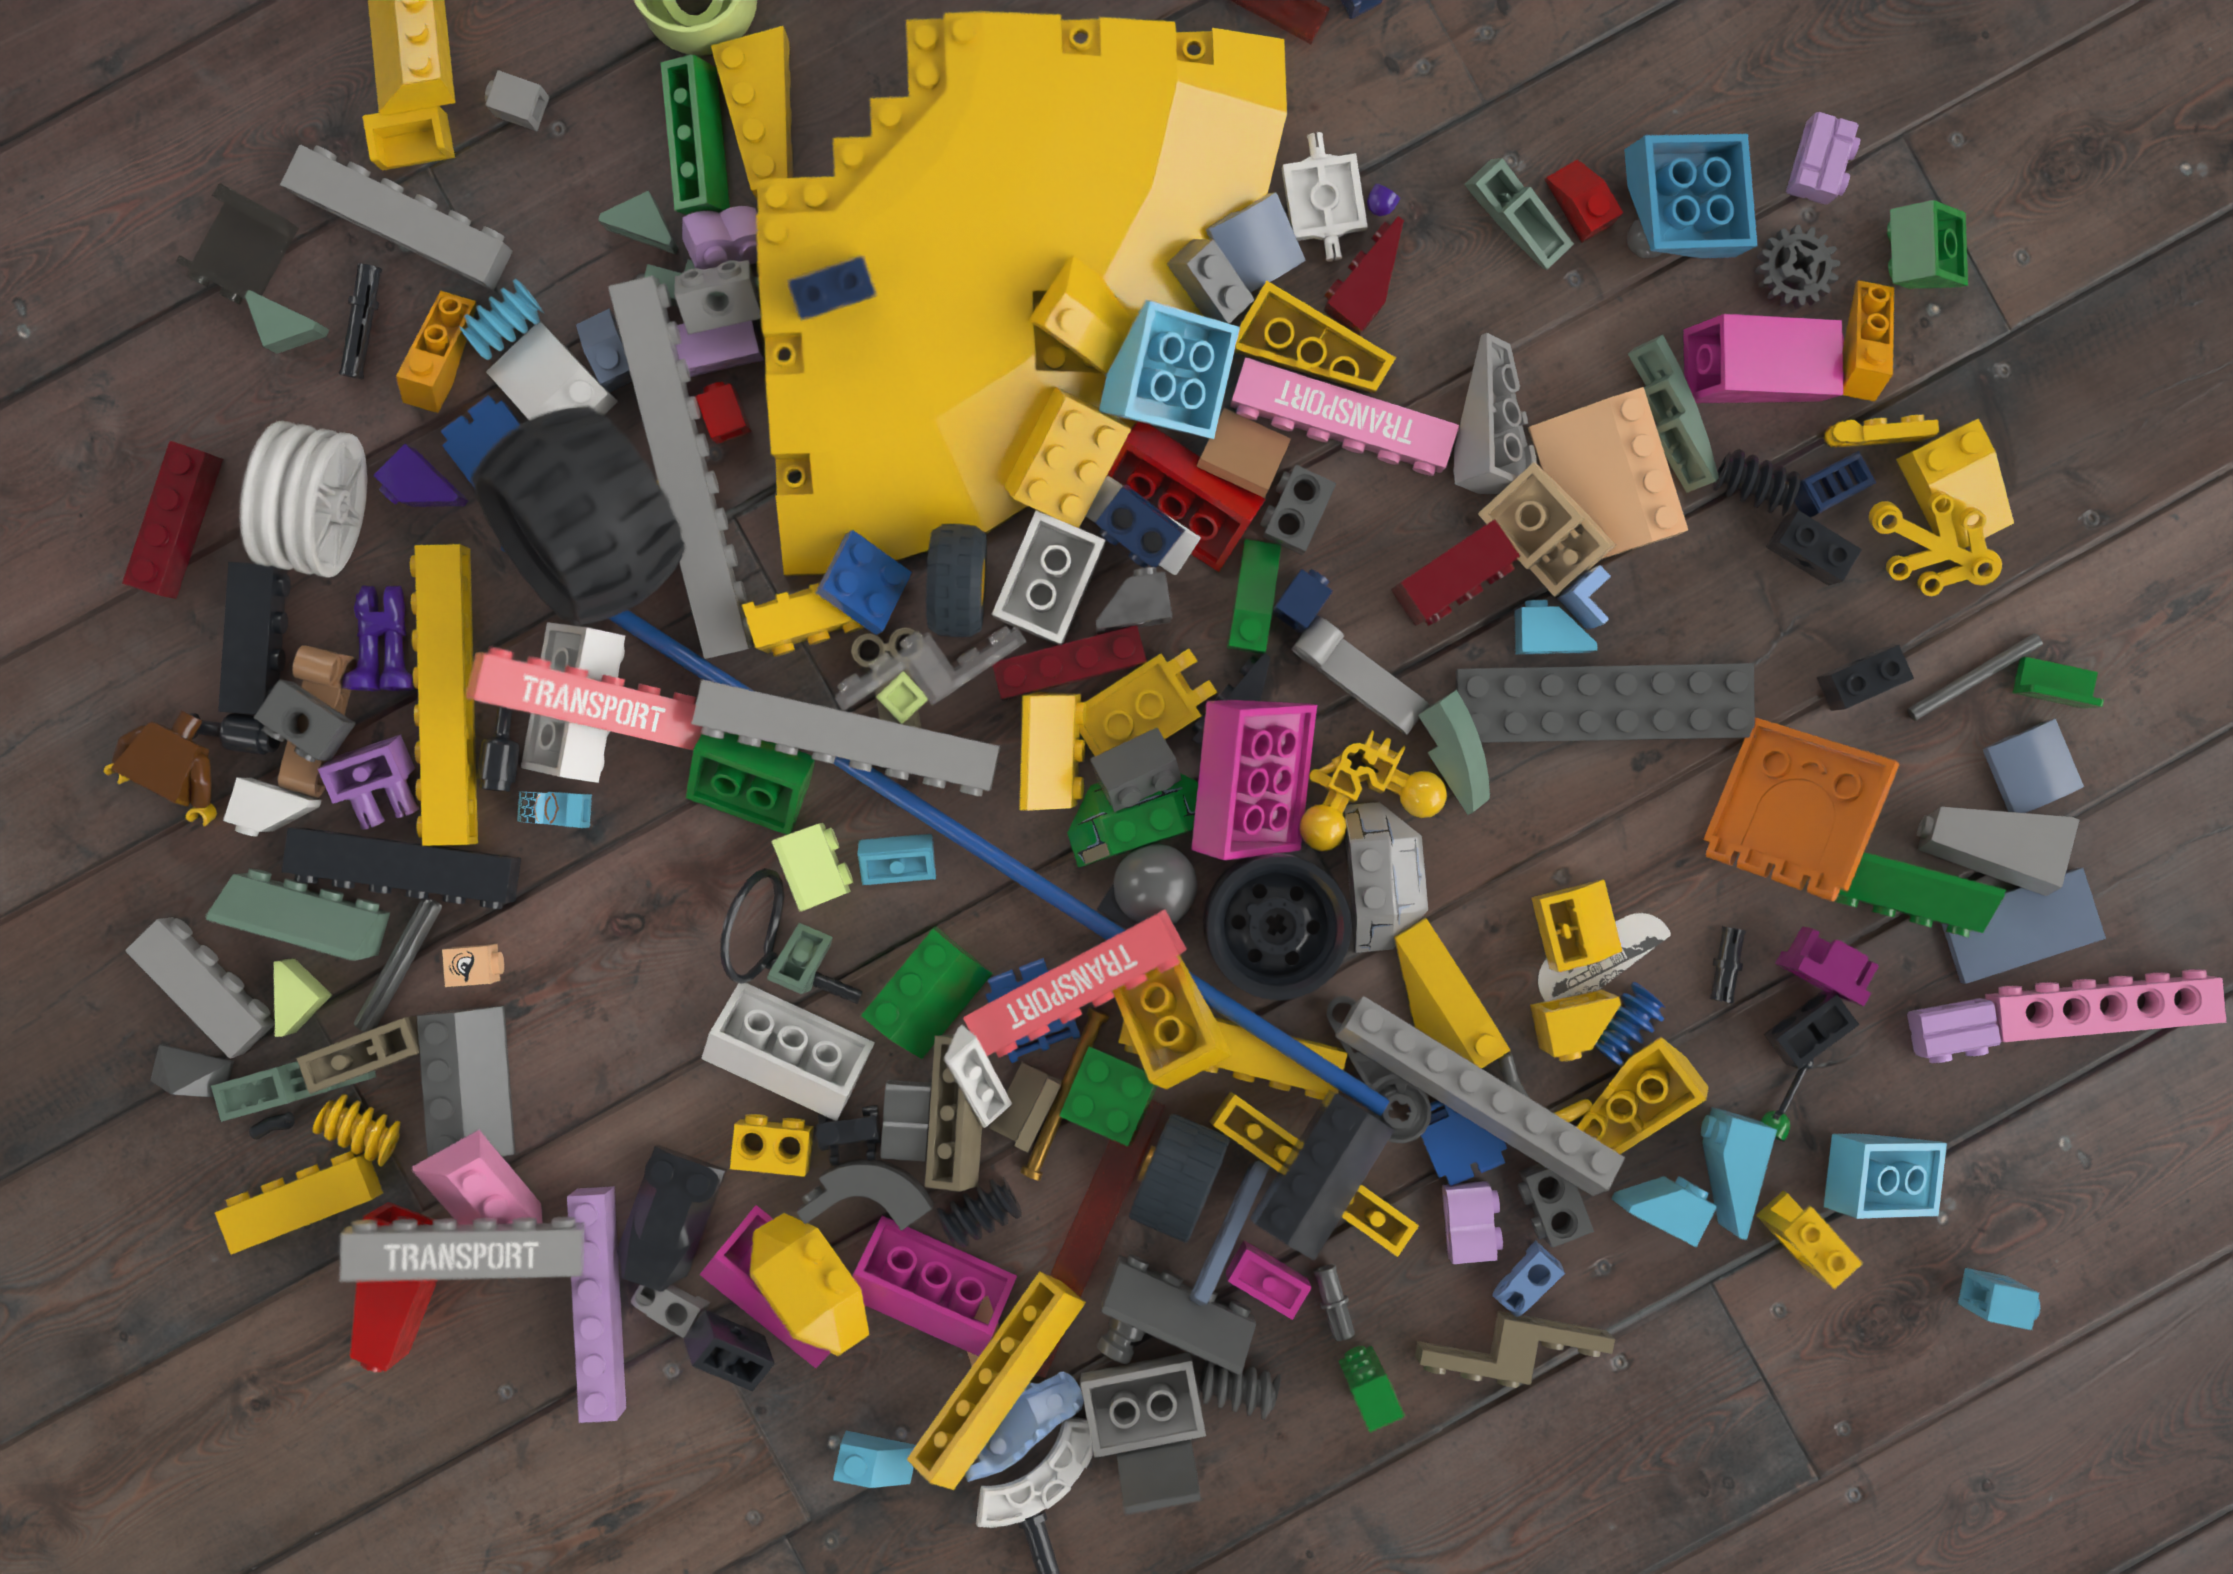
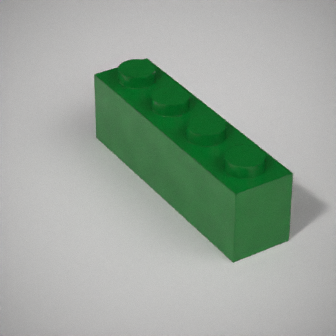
M694 54L661 62L674 210L686 216L699 211L720 213L729 209L730 203L717 68Z

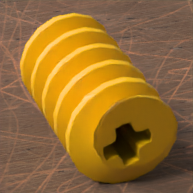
M342 1094L336 1101H328L316 1117L312 1129L313 1133L320 1134L324 1131L326 1140L333 1141L338 1138V1145L340 1147L346 1148L351 1145V1151L356 1155L365 1151L364 1157L366 1160L374 1161L378 1158V1165L380 1167L383 1166L397 1145L400 1137L401 1122L397 1120L389 1128L386 1127L388 1117L386 1114H382L376 1121L372 1120L374 1108L372 1107L368 1108L363 1114H360L361 1102L358 1100L349 1108L346 1107L348 1098L346 1094Z

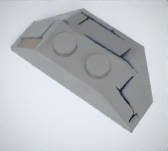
M1380 802L1347 805L1343 816L1346 819L1347 825L1345 845L1355 953L1392 950L1396 946L1394 937L1416 924L1428 911L1422 836Z

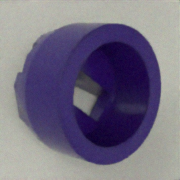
M1375 184L1369 193L1367 204L1369 210L1374 215L1385 216L1396 208L1400 198L1387 187Z

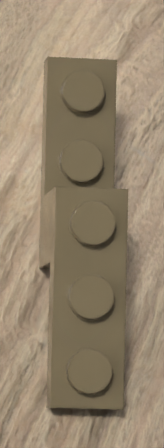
M1498 1311L1490 1354L1417 1341L1415 1357L1420 1365H1424L1423 1369L1431 1373L1446 1374V1370L1460 1372L1461 1377L1469 1380L1482 1381L1484 1376L1497 1379L1496 1382L1503 1386L1517 1388L1519 1383L1531 1385L1539 1341H1541L1542 1346L1550 1349L1563 1350L1564 1345L1577 1347V1351L1581 1354L1599 1357L1600 1352L1613 1354L1615 1339L1607 1330L1525 1315L1516 1317L1512 1313Z

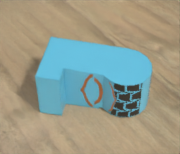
M519 791L517 821L590 828L592 794Z

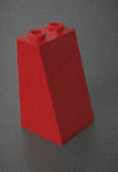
M391 1202L385 1203L363 1217V1220L377 1221V1226H393V1221L403 1219L417 1220V1225H433L435 1220ZM438 1279L356 1281L350 1358L361 1362V1367L366 1370L386 1372L408 1355Z

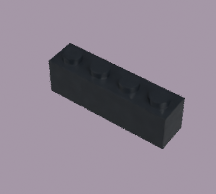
M228 562L218 712L256 715L280 680V671H283L286 662L285 651L282 649L283 634L286 633L288 628V616L284 612L285 597L289 595L291 588L287 569L277 568L273 565L265 566L254 563Z

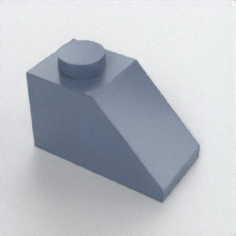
M607 309L576 324L583 351L600 385L609 392H612L633 382L619 327L611 310Z

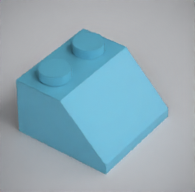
M1665 1176L1616 1191L1611 1198L1629 1213L1697 1247L1717 1208L1716 1205L1706 1200L1708 1192L1680 1176L1677 1177L1675 1182Z

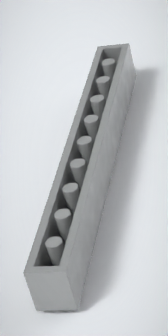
M654 276L608 286L659 485L665 492L682 530L681 536L685 543V551L679 563L704 659L753 647L751 641L753 638L742 608V603H747L746 591L742 581L736 582L733 567L738 566L734 546L732 544L727 545L723 530H727L729 527L724 508H717L714 494L719 493V486L715 472L708 471L705 456L710 455L707 439L704 433L698 434L695 419H700V411L695 396L689 397L685 382L691 381L686 360L679 359L676 345L681 344V337L675 321L670 322L666 307L672 306L668 287L666 284H660L659 279Z

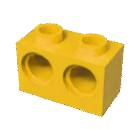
M746 1114L745 1119H740L734 1124L730 1169L805 1177L810 1170L814 1126L805 1125V1120L799 1118H783L782 1123L768 1122V1116ZM748 1133H755L762 1138L763 1148L761 1150L754 1151L746 1145L745 1138ZM793 1137L797 1139L800 1144V1152L798 1154L787 1153L782 1146L783 1138Z

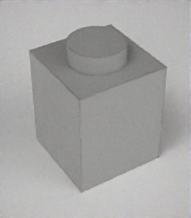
M498 70L495 79L491 80L486 87L485 106L497 118L538 131L549 95L539 84Z

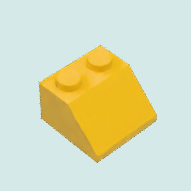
M1601 989L1531 1004L1530 1007L1539 1048L1554 1058L1559 1057V1061L1581 1058V1052L1592 1050L1620 1007V997Z

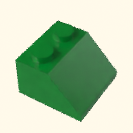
M1935 200L1890 209L1887 235L1891 242L1892 258L1888 263V271L1893 284L1909 289L1968 286L1966 212Z

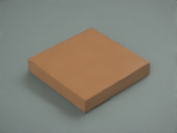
M1224 408L1217 423L1214 439L1209 438L1196 467L1265 498L1291 438Z

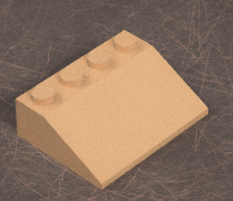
M1644 387L1604 399L1528 427L1540 468L1615 543L1616 546L1603 558L1671 538L1688 531Z

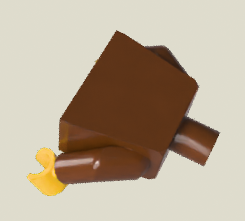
M181 710L171 729L151 721L147 725H141L119 737L112 758L113 763L104 768V773L107 776L118 773V784L132 780L176 804L188 807L191 802L193 808L186 813V819L190 822L198 818L199 814L203 817V826L208 825L216 818L217 811L211 803V762L208 758L209 749L192 741L203 722L202 720Z

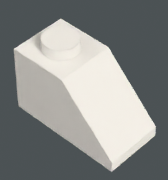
M237 778L223 821L235 824V831L257 837L259 832L275 831L319 808L322 800L282 789L253 778Z

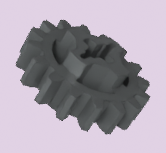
M1800 225L1794 226L1790 234L1783 228L1776 233V238L1771 237L1764 243L1768 250H1762L1757 255V258L1763 261L1764 264L1758 266L1755 269V273L1764 274L1765 277L1758 284L1759 288L1769 286L1771 291L1767 298L1770 300L1777 295L1780 296L1781 307L1789 304L1791 300H1793L1795 309L1804 306L1805 301L1811 306L1819 301V296L1824 297L1831 292L1827 284H1833L1838 280L1839 276L1832 273L1831 270L1837 268L1840 265V261L1831 260L1830 256L1837 248L1836 246L1827 248L1824 245L1828 239L1826 234L1819 239L1814 237L1815 227L1809 228L1804 234ZM1776 256H1778L1780 261L1777 269H1775ZM1800 264L1802 266V269L1795 270L1793 268V265ZM1818 265H1820L1819 278L1816 275Z

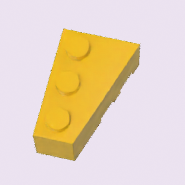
M820 583L810 585L808 589L790 595L787 592L775 596L776 599L754 606L753 602L742 605L756 649L766 653L772 652L774 657L795 651L794 644L808 640L809 645L827 641L830 639V632L842 628L846 634L865 627L815 593Z

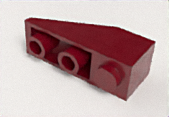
M1399 216L1391 225L1385 221L1371 238L1375 245L1367 254L1361 250L1348 266L1352 273L1344 282L1338 278L1324 295L1329 301L1323 311L1339 324L1359 336L1380 312L1386 302L1404 220Z

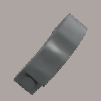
M856 1159L840 1163L824 1171L819 1179L826 1189L822 1190L820 1186H817L801 1198L804 1204L798 1209L797 1214L806 1224L838 1201L848 1197L861 1196L880 1203L902 1231L932 1210L935 1202L922 1184L906 1170L881 1160L868 1161V1159Z

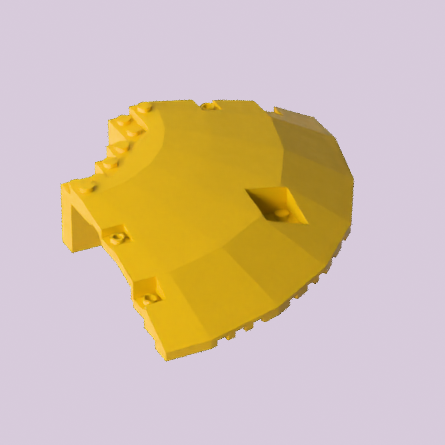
M944 13V19L906 20L909 97L870 98L872 137L833 138L835 177L757 179V252L762 332L765 336V375L771 455L776 459V505L785 576L825 575L845 534L851 530L857 532L898 562L913 555L929 552L931 532L942 524L973 525L987 534L1028 507V505L1013 499L1004 485L1055 386L1100 408L1107 377L1029 320L1071 255L1103 277L1133 323L1146 300L1203 316L1166 263L1191 240L1209 239L1206 232L1207 228L1232 212L1242 211L1268 194L1287 115L1284 39L1212 28V31L1176 32L1175 22L1103 17L1087 20H1061V15ZM1083 33L1088 37V40L1083 44H1078L1074 41L1075 35ZM1191 45H1196L1200 48L1201 52L1198 55H1190L1187 52V48ZM863 256L877 297L805 321L801 320L788 281ZM783 349H789L791 351L790 359L784 362L778 359L779 352ZM1118 417L1130 428L1138 422ZM795 470L800 471L802 475L801 480L795 484L790 483L788 479L789 474Z

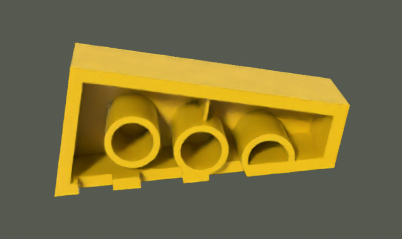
M784 26L711 45L750 188L757 201V179L793 178L792 115L790 108L791 79L789 71L790 43Z
M1269 281L1265 282L1239 326L1234 350L1238 354L1375 394L1396 357Z

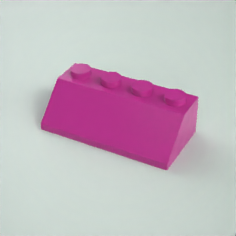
M755 1205L700 1273V1276L814 1368H817L830 1354V1350L817 1348L794 1339L750 1277L753 1232L773 1220L772 1217Z
M883 1215L852 1276L861 1288L865 1306L976 1356H980L988 1345L1017 1278L1016 1275L912 1228L906 1227L901 1231L894 1220ZM985 1296H989L993 1309V1314L988 1324L974 1318Z

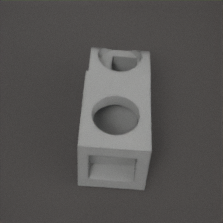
M639 1284L631 1299V1303L637 1309L684 1338L710 1304L709 1301L698 1295L694 1297L673 1284L663 1292Z

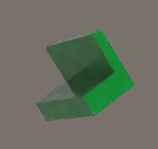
M2030 657L2019 659L2012 694L2083 709L2103 707L2104 699L2093 697L2098 672Z

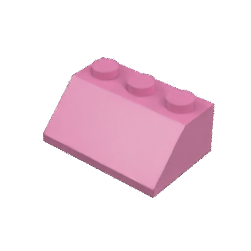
M480 1130L413 1166L415 1175L451 1216L457 1220L459 1225H472L473 1220L479 1218L497 1219V1224H512L515 1218L530 1217L536 1218V1223H543L541 1202Z

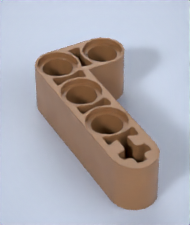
M301 646L294 659L293 676L303 680L301 686L303 689L345 716L351 690L342 689L341 680L345 673L356 669V658L317 647ZM305 714L301 715L297 722V727L302 734L309 727V719ZM287 740L278 776L279 787L317 798L320 797L325 790V785L318 772V768L327 761L316 759L313 763L302 758L294 752L296 745Z

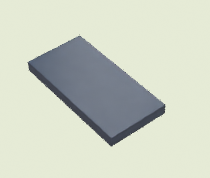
M2083 868L2066 871L2062 888L2047 896L2022 887L2007 890L1984 933L1970 932L1969 938L1947 933V925L1942 924L1960 982L1964 984L2106 939Z

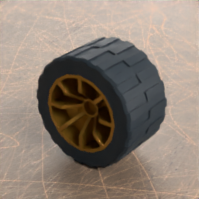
M1171 1114L1157 1146H1151L1137 1180L1141 1181V1185L1129 1212V1218L1184 1243L1188 1242L1228 1147L1229 1137L1177 1114Z

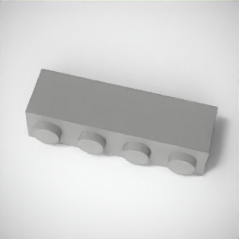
M173 917L157 919L125 951L229 1058L244 1055L275 1025V1022L269 1016L270 1010L260 1000L252 999L243 990L245 986L241 979L231 972H226L217 963L219 960L217 955L207 946L200 945L191 936L193 932L185 922Z

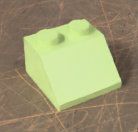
M819 823L772 841L800 912L851 892L848 885L853 883V879L845 862L840 864L834 850L839 848V844L832 828L826 829L824 823Z

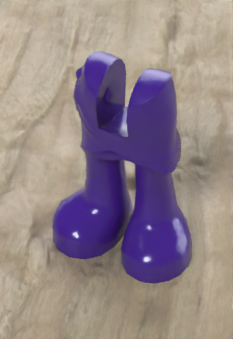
M362 585L359 593L355 596L356 601L354 605L355 616L358 619V664L355 670L343 675L341 688L358 691H381V689L387 691L414 690L413 675L406 670L402 636H407L405 626V600L402 587L387 586L385 588L383 598L384 612H378V596L375 587ZM385 635V663L380 677L378 637Z

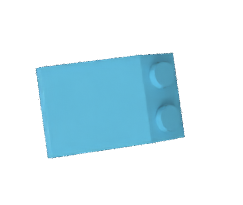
M1712 1107L1710 1115H1706L1702 1122L1701 1136L1704 1137L1702 1144L1714 1205L1717 1206L1718 1224L1737 1237L1747 1240L1777 1130L1756 1119Z
M1832 1134L1824 1207L1857 1219L1938 1216L1947 1143L1869 1134Z

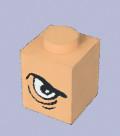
M497 944L452 947L442 950L445 987L491 984L500 981V974L504 972V957L502 952H498Z

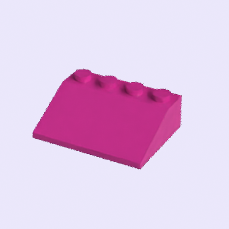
M1244 700L1207 701L1192 850L1222 860L1301 850L1300 822L1306 807L1317 705Z

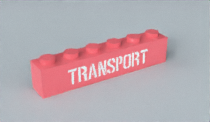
M490 647L489 654L476 652L466 698L689 750H694L701 736L702 726L692 724L696 697L674 692L673 699L660 696V688L639 684L638 689L634 690L624 687V679L602 675L601 681L587 678L589 671L565 666L564 672L550 669V661L529 656L527 663L512 660L513 652Z
M1163 910L963 1017L970 1032L977 1037L986 1056L996 1052L998 1058L1017 1049L1018 1046L1015 1041L1026 1035L1032 1041L1050 1031L1047 1024L1057 1019H1060L1061 1023L1065 1024L1082 1014L1080 1007L1092 1001L1094 1007H1097L1114 998L1112 990L1123 984L1127 990H1130L1148 980L1144 973L1156 967L1162 973L1179 964L1180 960L1177 956L1187 949L1166 910Z

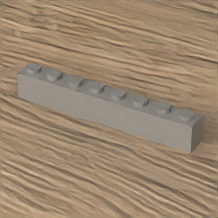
M701 680L692 720L693 725L702 726L701 734L723 739L724 732L738 734L739 743L760 747L761 740L776 743L775 751L797 755L798 748L813 751L812 759L833 764L835 756L850 760L849 767L871 772L872 765L887 768V776L908 780L909 773L924 776L923 784L945 788L946 781L961 784L959 792L981 797L983 790H992L1001 750L1000 746L706 680Z
M1364 996L1352 1006L1335 1036L1592 1196L1609 1190L1625 1159L1619 1153Z

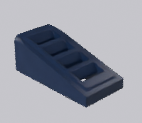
M1857 451L1801 480L1794 502L1799 511L1811 518L1874 485L1876 481L1860 452ZM1847 465L1858 483L1856 486H1854L1844 468ZM1832 473H1835V475L1837 476L1840 484L1844 489V492H1842ZM1820 479L1823 482L1831 499H1828L1824 489L1822 488L1819 482Z

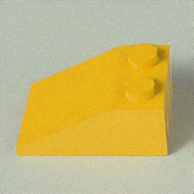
M1979 418L1896 459L1934 534L1938 535L1934 513L1928 507V499L1937 491L1948 493L1954 500L1955 505L1951 516L1958 546L1962 548L1969 546L1967 530L1960 523V515L1967 508L1975 507L1985 514L1987 519L1986 525L1983 528L1985 538L2014 523L1997 455ZM1942 498L1938 500L1935 508H1943L1947 503V499ZM1979 515L1970 516L1967 524H1975L1979 519Z
M1180 955L1177 956L1180 960L1179 964L1162 973L1159 972L1157 967L1144 973L1148 980L1134 988L1127 990L1123 984L1112 990L1149 1082L1164 1089H1168L1231 1056L1216 1019Z

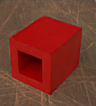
M724 382L710 384L703 388V394L695 396L709 435L716 444L752 432L737 390L731 383L727 385Z

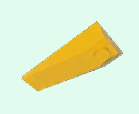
M1073 255L1070 256L1029 319L1105 376H1107L1134 324L1103 277Z
M1427 918L1420 920L1394 937L1402 977L1405 981L1409 998L1410 1013L1416 1029L1481 1069L1511 1051Z
M1660 1037L1629 1057L1576 1128L1615 1152L1622 1154L1707 1099L1708 1085L1686 1056Z

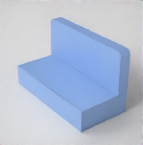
M1601 565L1587 571L1557 598L1587 630L1601 626L1609 620L1589 598L1593 592L1611 577Z

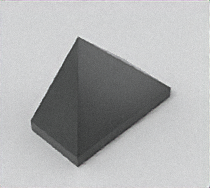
M160 1044L150 1081L172 1095L214 1097L211 1086L230 1080L234 1061Z

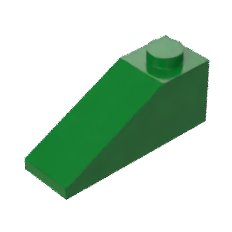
M1249 539L1244 540L1226 649L1261 655L1266 652L1281 545Z

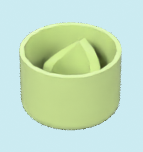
M634 0L649 28L660 41L681 53L698 56L713 54L711 45L743 37L753 21L757 6V0H712L705 12L699 15H689L680 9L676 0Z

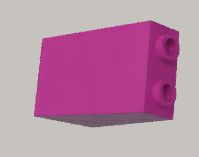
M1722 314L1683 330L1684 377L1696 403L1821 402L1843 395L1845 375L1843 372L1842 349L1844 346V336L1842 334V320Z

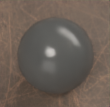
M1147 844L1132 850L1120 862L1114 877V895L1122 912L1136 923H1140L1163 910H1166L1172 923H1175L1188 913L1195 901L1197 877L1191 862L1179 850L1164 844Z

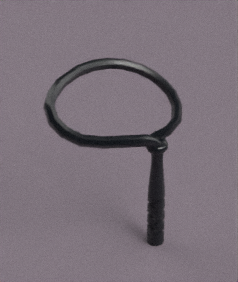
M763 868L756 871L746 880L734 897L723 924L720 939L722 966L729 979L740 984L752 981L764 968L772 969L778 959V954L773 952L785 896L783 881L778 872ZM769 877L773 883L774 901L763 947L764 956L747 973L740 975L736 973L730 962L729 939L736 914L749 891L761 879ZM815 973L814 987H818L826 992L828 991L855 1004L859 1003L863 993L862 990L853 988V986L834 980L826 975L824 976L821 973Z

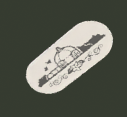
M1635 913L1615 922L1622 952L1597 963L1563 972L1549 969L1546 959L1540 968L1538 976V986L1543 999L1550 1001L1601 989L1670 937L1669 929L1660 919L1653 915Z

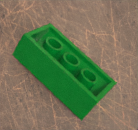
M1864 852L1848 891L1840 889L1835 902L1855 908L1858 907L1859 902L1873 905V913L1892 918L1895 917L1896 912L1910 915V923L1932 928L1933 922L1947 925V933L1969 938L1970 932L1984 933L2002 902L2006 890Z

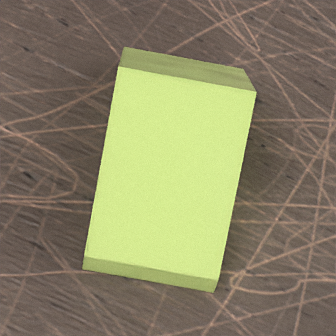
M296 959L274 961L275 1037L296 1033L332 996Z

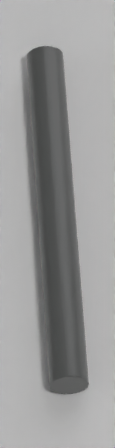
M2033 633L1907 708L1909 716L1916 721L2041 647L2043 645L2041 638L2036 633Z

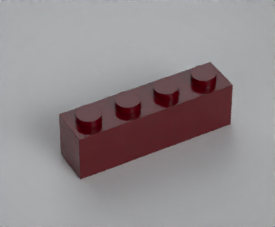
M169 441L122 584L155 595L177 599L223 462L222 458Z
M1135 625L992 662L1001 700L1005 701L1144 665L1147 661L1138 626Z

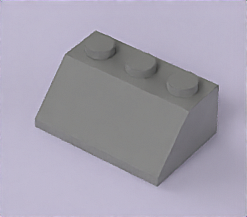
M1190 1352L1081 1373L1080 1384L1094 1458L1206 1436Z

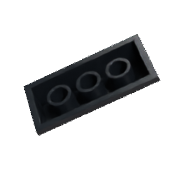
M1329 1090L1251 1215L1250 1220L1286 1245L1315 1260L1394 1130L1338 1093Z

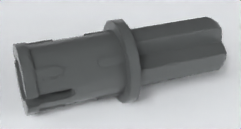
M1324 1265L1313 1270L1322 1298L1320 1307L1326 1311L1333 1338L1336 1341H1344L1350 1339L1355 1334L1346 1305L1349 1298L1347 1295H1343L1336 1265Z

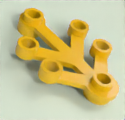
M1937 491L1928 499V507L1934 513L1938 535L1904 519L1900 509L1889 501L1879 502L1872 507L1869 512V522L1879 533L1890 534L1896 532L1928 548V550L1905 557L1897 555L1890 558L1886 564V571L1895 580H1904L1910 576L1913 570L1949 559L1960 564L1957 567L1939 573L1927 571L1920 575L1917 582L1919 589L1927 596H1935L1942 591L1944 586L1968 579L1975 585H1986L1993 582L1999 576L2002 570L2001 558L1996 552L1986 547L1983 528L1987 521L1985 514L1978 508L1970 507L1965 509L1960 515V523L1968 533L1970 551L1958 546L1951 516L1955 503L1953 498L1944 491ZM1946 498V505L1941 509H1936V502ZM1894 515L1892 523L1882 525V520L1885 516ZM1979 515V519L1975 524H1967L1970 516ZM1905 563V567L1901 572H1893L1896 564ZM1989 563L1987 570L1978 573V567L1981 564ZM1936 579V584L1932 588H1925L1928 580Z

